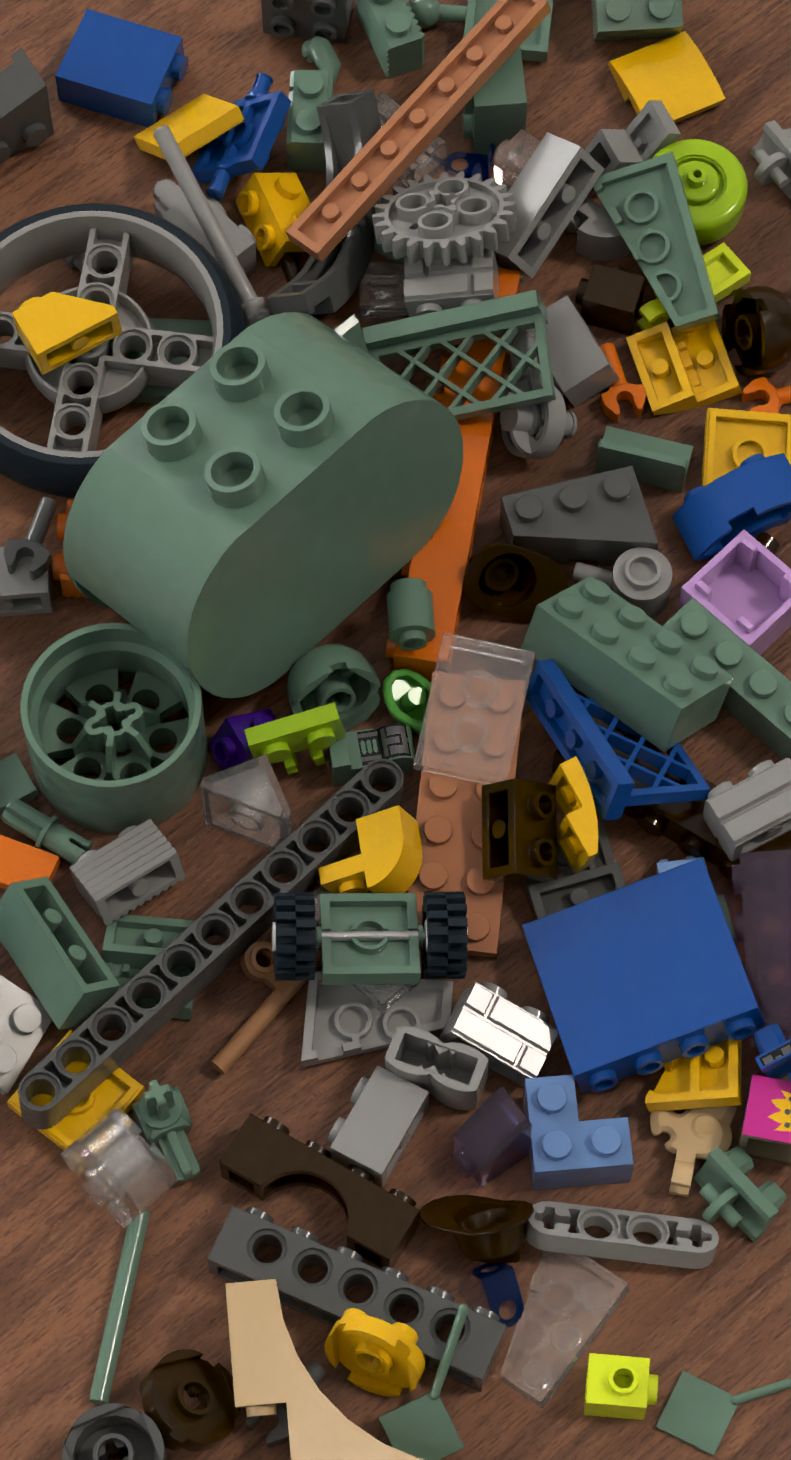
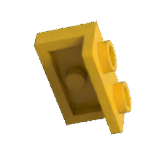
M254 172L237 196L236 204L247 228L256 239V248L265 266L275 267L285 252H305L289 240L286 231L311 203L297 173Z

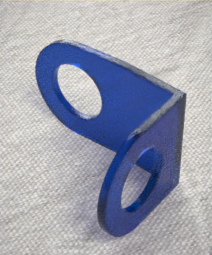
M491 143L488 155L468 152H454L450 154L444 162L446 172L455 177L460 171L454 170L451 167V163L457 158H463L468 162L466 169L462 170L464 171L465 178L469 179L479 173L481 174L482 181L490 179L496 160L495 143Z
M485 1263L476 1267L472 1273L474 1277L482 1280L490 1310L501 1318L499 1314L500 1305L507 1300L513 1301L516 1305L514 1316L510 1319L501 1318L500 1323L505 1324L506 1327L517 1324L523 1316L524 1305L513 1266L507 1263ZM488 1267H498L493 1271L481 1272L483 1269Z

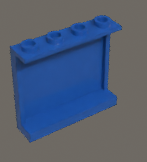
M702 857L522 925L573 1076L583 1093L609 1090L617 1085L618 1080L634 1074H652L660 1070L666 1062L682 1056L685 1058L700 1056L706 1053L712 1045L728 1039L731 1041L743 1040L753 1035L757 1028L766 1025Z

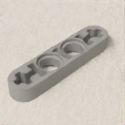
M541 1201L534 1204V1213L531 1218L526 1220L524 1229L525 1238L529 1244L543 1251L689 1269H702L709 1266L714 1261L719 1241L716 1229L706 1221L699 1219L554 1201ZM544 1223L551 1224L552 1229L544 1228ZM570 1225L575 1226L574 1233L569 1232ZM589 1226H599L607 1230L610 1235L605 1238H595L588 1235L584 1229ZM637 1232H648L656 1236L659 1241L655 1244H644L636 1240L633 1235ZM669 1237L674 1238L672 1245L667 1244ZM692 1241L698 1242V1247L692 1246Z

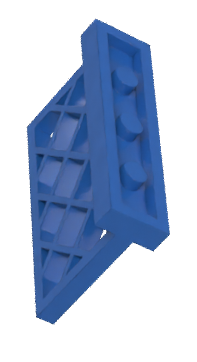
M554 659L537 660L524 697L565 761L577 756L588 780L595 807L603 820L621 819L626 806L707 799L711 789L680 743L665 751L668 757L645 747L644 744L649 742L590 698H585L575 693L572 688L573 686L568 682ZM592 717L610 724L608 729L596 724ZM615 728L640 738L639 742L637 743L615 733ZM612 747L630 755L629 759L627 760L616 755ZM637 758L661 769V771L657 774L634 762ZM666 773L672 774L685 780L687 784L681 785L666 778L665 775ZM633 779L640 781L650 787L634 789L633 787L635 785V782L633 781Z

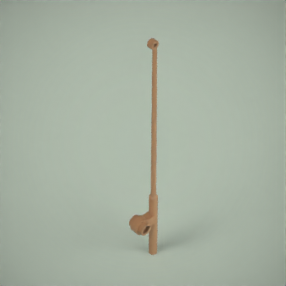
M533 709L521 720L520 736L537 717ZM258 941L253 943L244 951L241 957V967L245 975L253 981H263L273 992L210 1061L211 1066L222 1075L232 1067L308 981H275L274 951H272V943ZM321 947L316 948V971L321 967ZM256 955L265 958L267 967L258 965Z

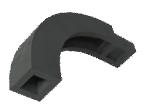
M374 89L336 94L316 107L325 149L326 187L381 128ZM380 198L375 203V205L382 204V198ZM374 206L322 262L310 255L296 277L267 297L271 315L285 312H299L308 315L335 313L346 303L362 280L373 253L374 226L372 215L375 214Z

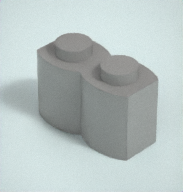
M409 1026L396 1027L385 1055V1069L429 1091L436 1100L448 1107L458 1110H475L477 1108L488 1079L489 1059L479 1050L469 1045L455 1042L442 1043L436 1036L423 1029Z

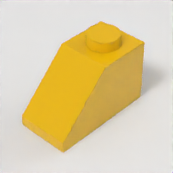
M50 292L42 297L30 298L22 303L19 309L12 312L17 333L42 375L122 334L118 312L113 305L61 293Z

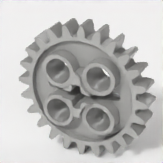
M460 171L455 177L450 178L446 172H442L438 179H433L426 174L423 177L424 182L420 183L409 179L407 180L408 188L395 186L393 187V195H383L381 197L382 204L374 206L375 214L372 215L376 243L382 244L384 253L393 251V256L396 260L408 256V264H413L419 259H425L426 266H430L435 260H441L444 266H448L451 259L455 258L462 263H467V256L471 254L483 258V249L497 251L499 249L498 242L509 241V233L516 231L515 223L518 222L513 192L507 193V185L496 186L495 178L482 182L481 174L479 173L468 179L465 178L464 171Z

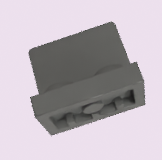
M261 0L264 33H271L279 37L293 36L308 39L320 36L329 40L330 43H347L355 0Z

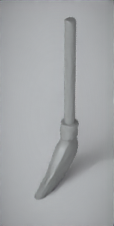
M163 125L154 130L153 135L242 304L241 309L246 328L266 317L272 316L269 308H267L264 297H257L169 126Z

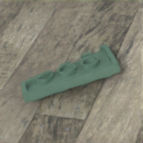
M673 152L600 175L593 188L677 331L680 332L721 319Z

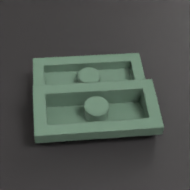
M127 914L121 915L119 920H113L111 925H107L102 957L120 984L116 993L195 921ZM180 966L171 970L170 973L178 977H184L193 971L188 967ZM143 998L137 1001L136 1005L140 1008L148 1009L153 1008L159 1002L153 998ZM195 998L173 1018L192 1020Z

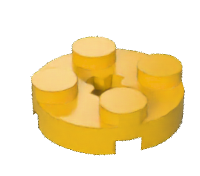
M348 1308L344 1311L341 1319L334 1324L325 1341V1353L334 1368L336 1369L338 1363L341 1362L344 1367L351 1371L347 1380L361 1389L377 1395L388 1397L400 1396L403 1388H409L410 1392L413 1391L425 1370V1358L422 1351L416 1345L419 1336L413 1328L400 1322L390 1324L384 1320L368 1316L365 1312L356 1308Z

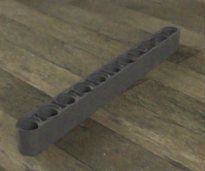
M377 759L368 763L26 1074L18 1088L21 1115L26 1124L41 1130L52 1128L58 1124L243 954L250 945L272 927L274 920V893H309L320 883L319 867L344 860L357 849L360 843L356 821L346 822L339 817L344 814H353L361 818L397 805L401 806L404 775L399 765L388 759ZM384 784L392 789L387 792H379L372 787ZM311 844H321L327 849L316 853L311 852L306 847ZM279 874H287L293 877L294 880L288 883H279L273 880V877ZM251 904L259 907L261 910L254 914H246L241 912L239 908ZM218 935L224 937L227 941L221 945H210L205 942V939ZM180 966L188 967L193 971L184 977H178L170 973L171 970ZM143 998H153L159 1002L153 1008L148 1009L140 1008L136 1005L137 1001ZM112 1029L119 1030L124 1034L121 1038L114 1041H108L101 1037L102 1033ZM77 1061L84 1062L89 1066L81 1073H70L65 1070L67 1065ZM38 1094H48L53 1097V1100L44 1106H36L29 1102L32 1097Z

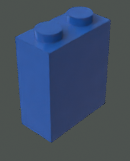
M87 9L55 75L58 99L62 102L149 127L158 122L161 114L166 115L172 104V89L176 80L182 81L185 77L189 59L188 56H184L183 38Z

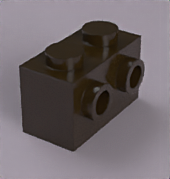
M515 778L482 785L483 880L530 885L557 879L556 785Z

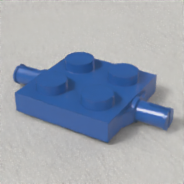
M257 73L250 92L245 97L232 103L239 106L244 117L243 122L204 145L192 170L195 178L202 184L211 182L206 190V194L217 201L223 200L228 184L235 176L263 170V167L270 159V151L277 134L284 126V118L292 101L282 91L268 94L273 84V79L266 73Z

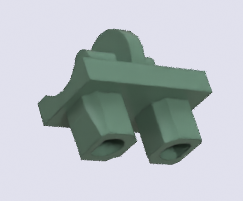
M737 1146L725 1153L717 1147L707 1155L706 1162L693 1177L702 1188L699 1193L710 1204L702 1217L709 1224L722 1217L732 1228L738 1226L754 1243L764 1235L778 1214L779 1208L787 1198L786 1194L775 1182L766 1181L759 1188L753 1184L747 1176L754 1168L752 1158L741 1146Z

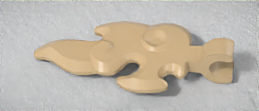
M737 1105L686 1109L681 1114H677L673 1110L651 1112L650 1129L652 1135L659 1136L663 1132L667 1133L670 1139L664 1144V1147L667 1151L676 1154L669 1194L688 1197L695 1159L706 1160L707 1155L717 1147L724 1153L728 1151L732 1141L730 1124L735 1116Z

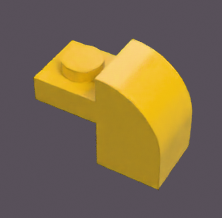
M399 805L356 819L361 854L318 868L321 885L332 894L368 893V891L372 893H405L416 880L422 865L423 851L418 821Z

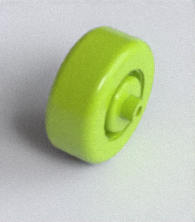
M702 139L676 141L659 150L652 158L673 152L700 245L716 242L732 232L741 220L748 192L746 173L739 160L723 146Z

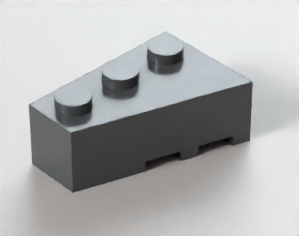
M633 466L501 496L500 525L506 543L545 555L557 563L569 564V560L598 561V566H612V562H616L622 553L635 547H648L658 551V540Z

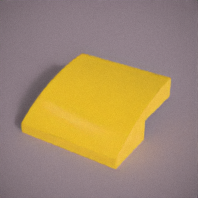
M686 31L611 60L608 63L624 101H631L637 115L649 100L662 101L674 123H678L722 105L726 100L708 63Z
M716 320L680 332L677 331L676 327L670 328L668 322L665 321L626 337L654 415L686 411L713 404L742 393Z
M577 756L559 764L548 783L556 785V803L564 816V819L557 828V843L574 874L585 871L598 853L599 838L598 820L592 792L584 770Z

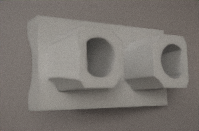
M773 120L764 124L762 137L750 152L759 164L755 170L754 178L760 185H768L774 181L791 200V128L782 129Z

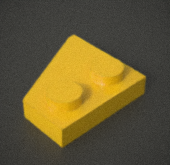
M728 1039L710 1046V1049L700 1056L693 1058L682 1056L664 1063L665 1070L654 1091L649 1089L645 1096V1104L649 1112L742 1105V1040L731 1041Z

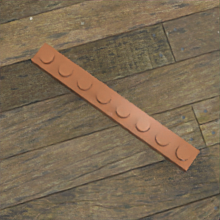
M498 0L287 229L286 234L289 240L322 262L551 12L548 1Z

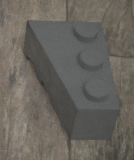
M22 48L11 55L14 63L0 72V164L5 162L10 156L28 147L38 146L48 137L54 135L47 86Z

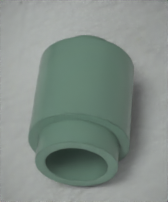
M402 578L394 581L390 585V592L386 596L389 639L404 650L422 649L436 635L432 592L427 589V583L419 578Z

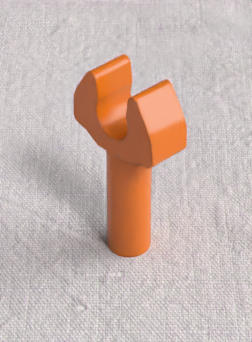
M614 343L602 344L600 346L620 378V380L610 385L607 392L601 394L600 406L603 413L613 422L618 423L620 419L618 402L627 400L633 405L636 417L640 418L646 400L644 385L628 383Z
M760 377L752 380L743 389L741 401L750 402L756 399H763L767 404L753 407L750 411L779 414V410L783 405L791 403V385L777 388L769 383L766 377Z

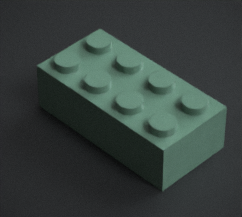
M592 576L538 604L521 646L522 650L536 660L554 659L573 687L663 752L716 720L734 678L719 667L713 659L699 653L685 643L678 634L668 631L647 616L641 608L630 604L613 592L606 583L596 580Z

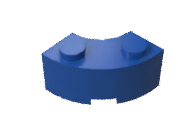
M784 453L765 457L763 454L752 455L745 459L739 468L719 477L707 486H699L690 490L684 496L685 503L675 512L672 518L694 561L712 559L743 529L754 537L768 529L787 524L790 521L791 465Z

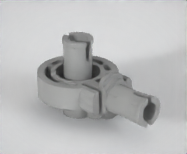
M527 331L518 332L509 345L525 355L535 342V334ZM510 354L511 370L513 371L520 360ZM536 356V358L534 359V361L539 364L538 359H537V356ZM528 367L514 386L523 392L542 389L541 374ZM555 386L556 400L501 411L500 424L503 441L513 455L522 458L545 459L555 452L562 439H569V437L574 436L577 430V417L573 411L566 410L563 396Z

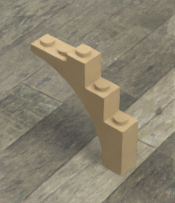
M276 1279L225 1283L235 1408H246L247 1417L277 1415L276 1405L286 1404L291 1460H424L380 1442L348 1420L319 1390L298 1357L285 1325Z

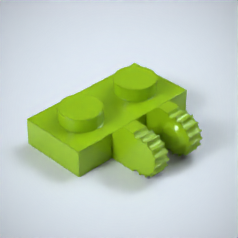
M335 702L244 729L255 763H278L284 761L288 775L298 772V760L295 752L309 749L311 759L315 762L316 766L326 763L323 749L333 745L336 740L346 737Z

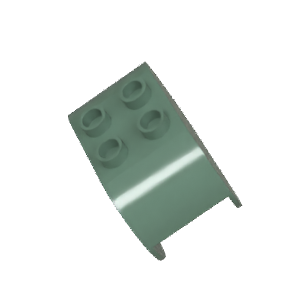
M285 312L266 317L247 327L230 343L220 348L209 361L159 404L150 408L137 423L101 454L83 480L67 518L63 541V555L67 573L74 586L85 597L97 605L112 608L186 666L193 680L206 691L222 698H240L257 693L284 675L302 655L314 648L422 550L433 537L452 504L460 480L463 463V440L458 421L447 407L313 316L299 312Z

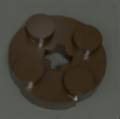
M182 1349L165 1355L141 1381L139 1387L145 1414L157 1425L162 1435L164 1446L172 1451L183 1448L196 1452L216 1447L235 1428V1418L240 1414L241 1408H235L233 1377L219 1362L212 1366L208 1361L200 1359L204 1354L196 1350ZM184 1391L187 1392L190 1398H198L200 1404L195 1409L185 1402L183 1398Z

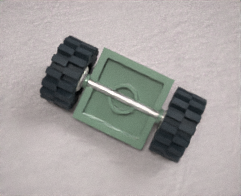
M464 891L424 892L422 926H418L416 893L320 894V927H316L314 893H274L272 951H274L275 981L314 980L316 948L320 947L322 985L420 984L419 947H423V971L426 979H464L466 977L468 918H466L467 904Z

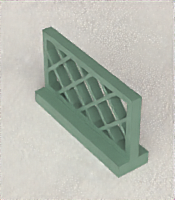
M536 290L363 328V336L370 356L381 363L382 361L399 357L408 362L409 365L400 375L407 381L412 378L418 369L431 377L433 381L424 392L432 398L442 385L457 394L458 396L448 408L457 421L556 400L546 324H549L547 308ZM535 328L536 341L525 355L509 345L519 331ZM488 339L496 346L482 364L466 355L475 341ZM444 348L452 356L439 373L422 364L432 350ZM504 350L520 360L506 380L490 370ZM537 355H539L540 364L534 361ZM461 360L477 370L463 389L447 380ZM528 367L541 374L542 389L523 392L514 385ZM485 376L501 385L490 400L480 402L471 396Z

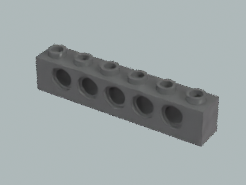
M232 1206L207 1258L210 1273L232 1283L276 1279L282 1305L332 1327L341 1319L344 1311L348 1308L359 1309L368 1316L393 1324L397 1321L390 1315L392 1310L400 1305L411 1306L417 1311L418 1315L412 1322L404 1324L413 1328L419 1336L416 1345L422 1351L425 1358V1368L437 1372L446 1343L437 1337L436 1332L445 1325H453L460 1306L454 1302V1296L435 1286H428L425 1290L408 1282L409 1277L395 1268L382 1266L381 1270L367 1265L363 1263L364 1258L360 1254L349 1248L337 1246L336 1250L321 1245L318 1243L319 1239L317 1236L303 1228L293 1226L289 1231L273 1224L274 1219L257 1208L247 1207L246 1211ZM265 1246L276 1247L282 1253L279 1259L273 1263H262L255 1258V1254ZM313 1265L319 1266L327 1272L325 1278L318 1283H308L300 1277L301 1272L306 1267ZM362 1285L370 1289L372 1296L366 1302L353 1303L346 1298L345 1293L353 1286ZM473 1306L472 1310H468L462 1328L464 1336L457 1342L446 1377L482 1392L506 1336V1325L500 1323L501 1318L496 1313L481 1306Z

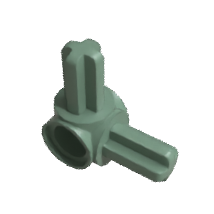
M157 1079L148 1082L149 1090L143 1094L139 1101L131 1104L134 1116L147 1145L151 1144L153 1147H160L173 1179L177 1183L190 1181L200 1174L201 1167L187 1137V1134L191 1131V1126H193L187 1106L177 1085L171 1087L168 1083L160 1086Z

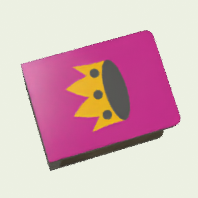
M752 1074L738 1146H741L751 1158L791 1165L790 1081Z

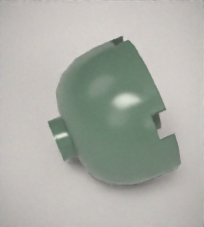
M325 644L311 649L302 655L291 667L286 684V693L292 714L335 702L346 732L367 720L378 707L380 697L377 692L381 684L374 668L359 651L342 644Z

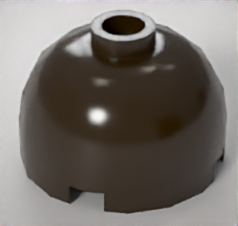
M754 286L733 290L730 293V296H735L733 303L725 304L723 308L722 333L727 352L735 348L743 364L734 365L735 369L746 377L767 374L782 369L791 361V300L786 294L769 286Z

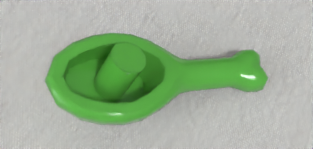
M407 668L392 670L383 680L382 693L385 706L390 716L398 724L410 726L412 732L425 739L431 683L418 672Z

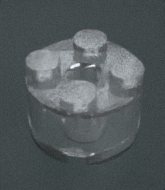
M114 1108L60 1154L66 1164L78 1176L83 1173L87 1178V1181L81 1186L92 1201L99 1207L108 1202L109 1204L106 1206L108 1211L121 1226L126 1228L170 1190L171 1186L176 1183L177 1176L153 1143L149 1146L139 1135L142 1130L121 1110Z

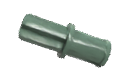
M20 799L10 801L3 811L1 819L5 824L34 840L36 848L43 849L45 847L71 864L77 863L78 859L93 847L92 841L83 838L60 824V819L56 815L50 818Z

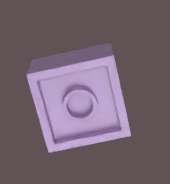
M743 529L681 587L678 611L694 598L761 655L791 627V568Z

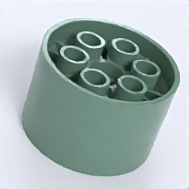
M101 623L75 630L49 646L33 664L21 694V721L36 783L46 801L57 813L84 829L105 834H120L125 828L133 825L138 826L150 818L157 826L173 817L190 801L204 776L208 747L200 685L193 680L184 664L135 626L126 623ZM119 679L134 680L129 695H127L126 690L119 689ZM69 698L78 707L79 714L77 715L59 705ZM99 700L109 701L102 706L96 703ZM144 705H153L157 707V709L153 710L145 707ZM185 708L189 718L166 722L167 717ZM117 724L120 730L114 731L111 726ZM69 734H78L73 743L61 741ZM168 743L175 747L168 753L154 751L160 744ZM127 749L132 750L127 755L117 757L119 752H124ZM61 758L66 763L59 766L52 760ZM86 773L100 775L96 780L82 777Z

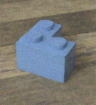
M573 1075L525 1078L523 1100L533 1190L627 1183L631 1181L634 1163L628 1117L579 1121Z

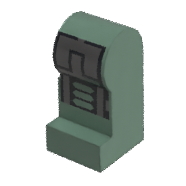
M389 724L375 730L371 728L345 732V738L338 739L333 745L327 747L334 787L345 785L373 760H391L399 765L403 773L411 771L418 763L412 730L406 724Z

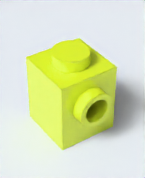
M589 1353L584 1415L644 1420L647 1405L656 1406L658 1393V1375L649 1374L650 1358Z

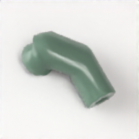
M320 36L306 40L302 45V56L307 57L309 63H315L318 70L333 72L335 86L342 65L330 41Z

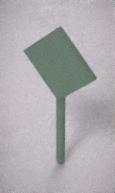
M461 1304L458 1308L430 1392L378 1417L392 1447L419 1459L440 1460L465 1448L441 1400L440 1392L469 1310L466 1304Z
M682 1371L655 1428L714 1456L737 1406L791 1388V1377L734 1396L696 1376Z

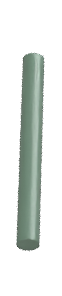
M132 1208L130 1211L89 1396V1402L97 1405L109 1403L150 1212L139 1208Z

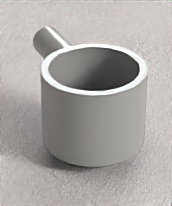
M635 547L625 551L616 560L613 571L577 562L575 565L573 580L582 581L592 576L596 580L606 583L613 592L630 604L641 608L651 619L661 614L669 602L672 567L668 559L655 549Z

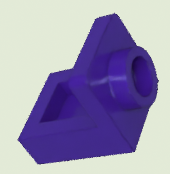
M271 709L226 718L209 742V749L214 760L219 764L228 780L238 779L248 764L255 763L244 729L277 720Z

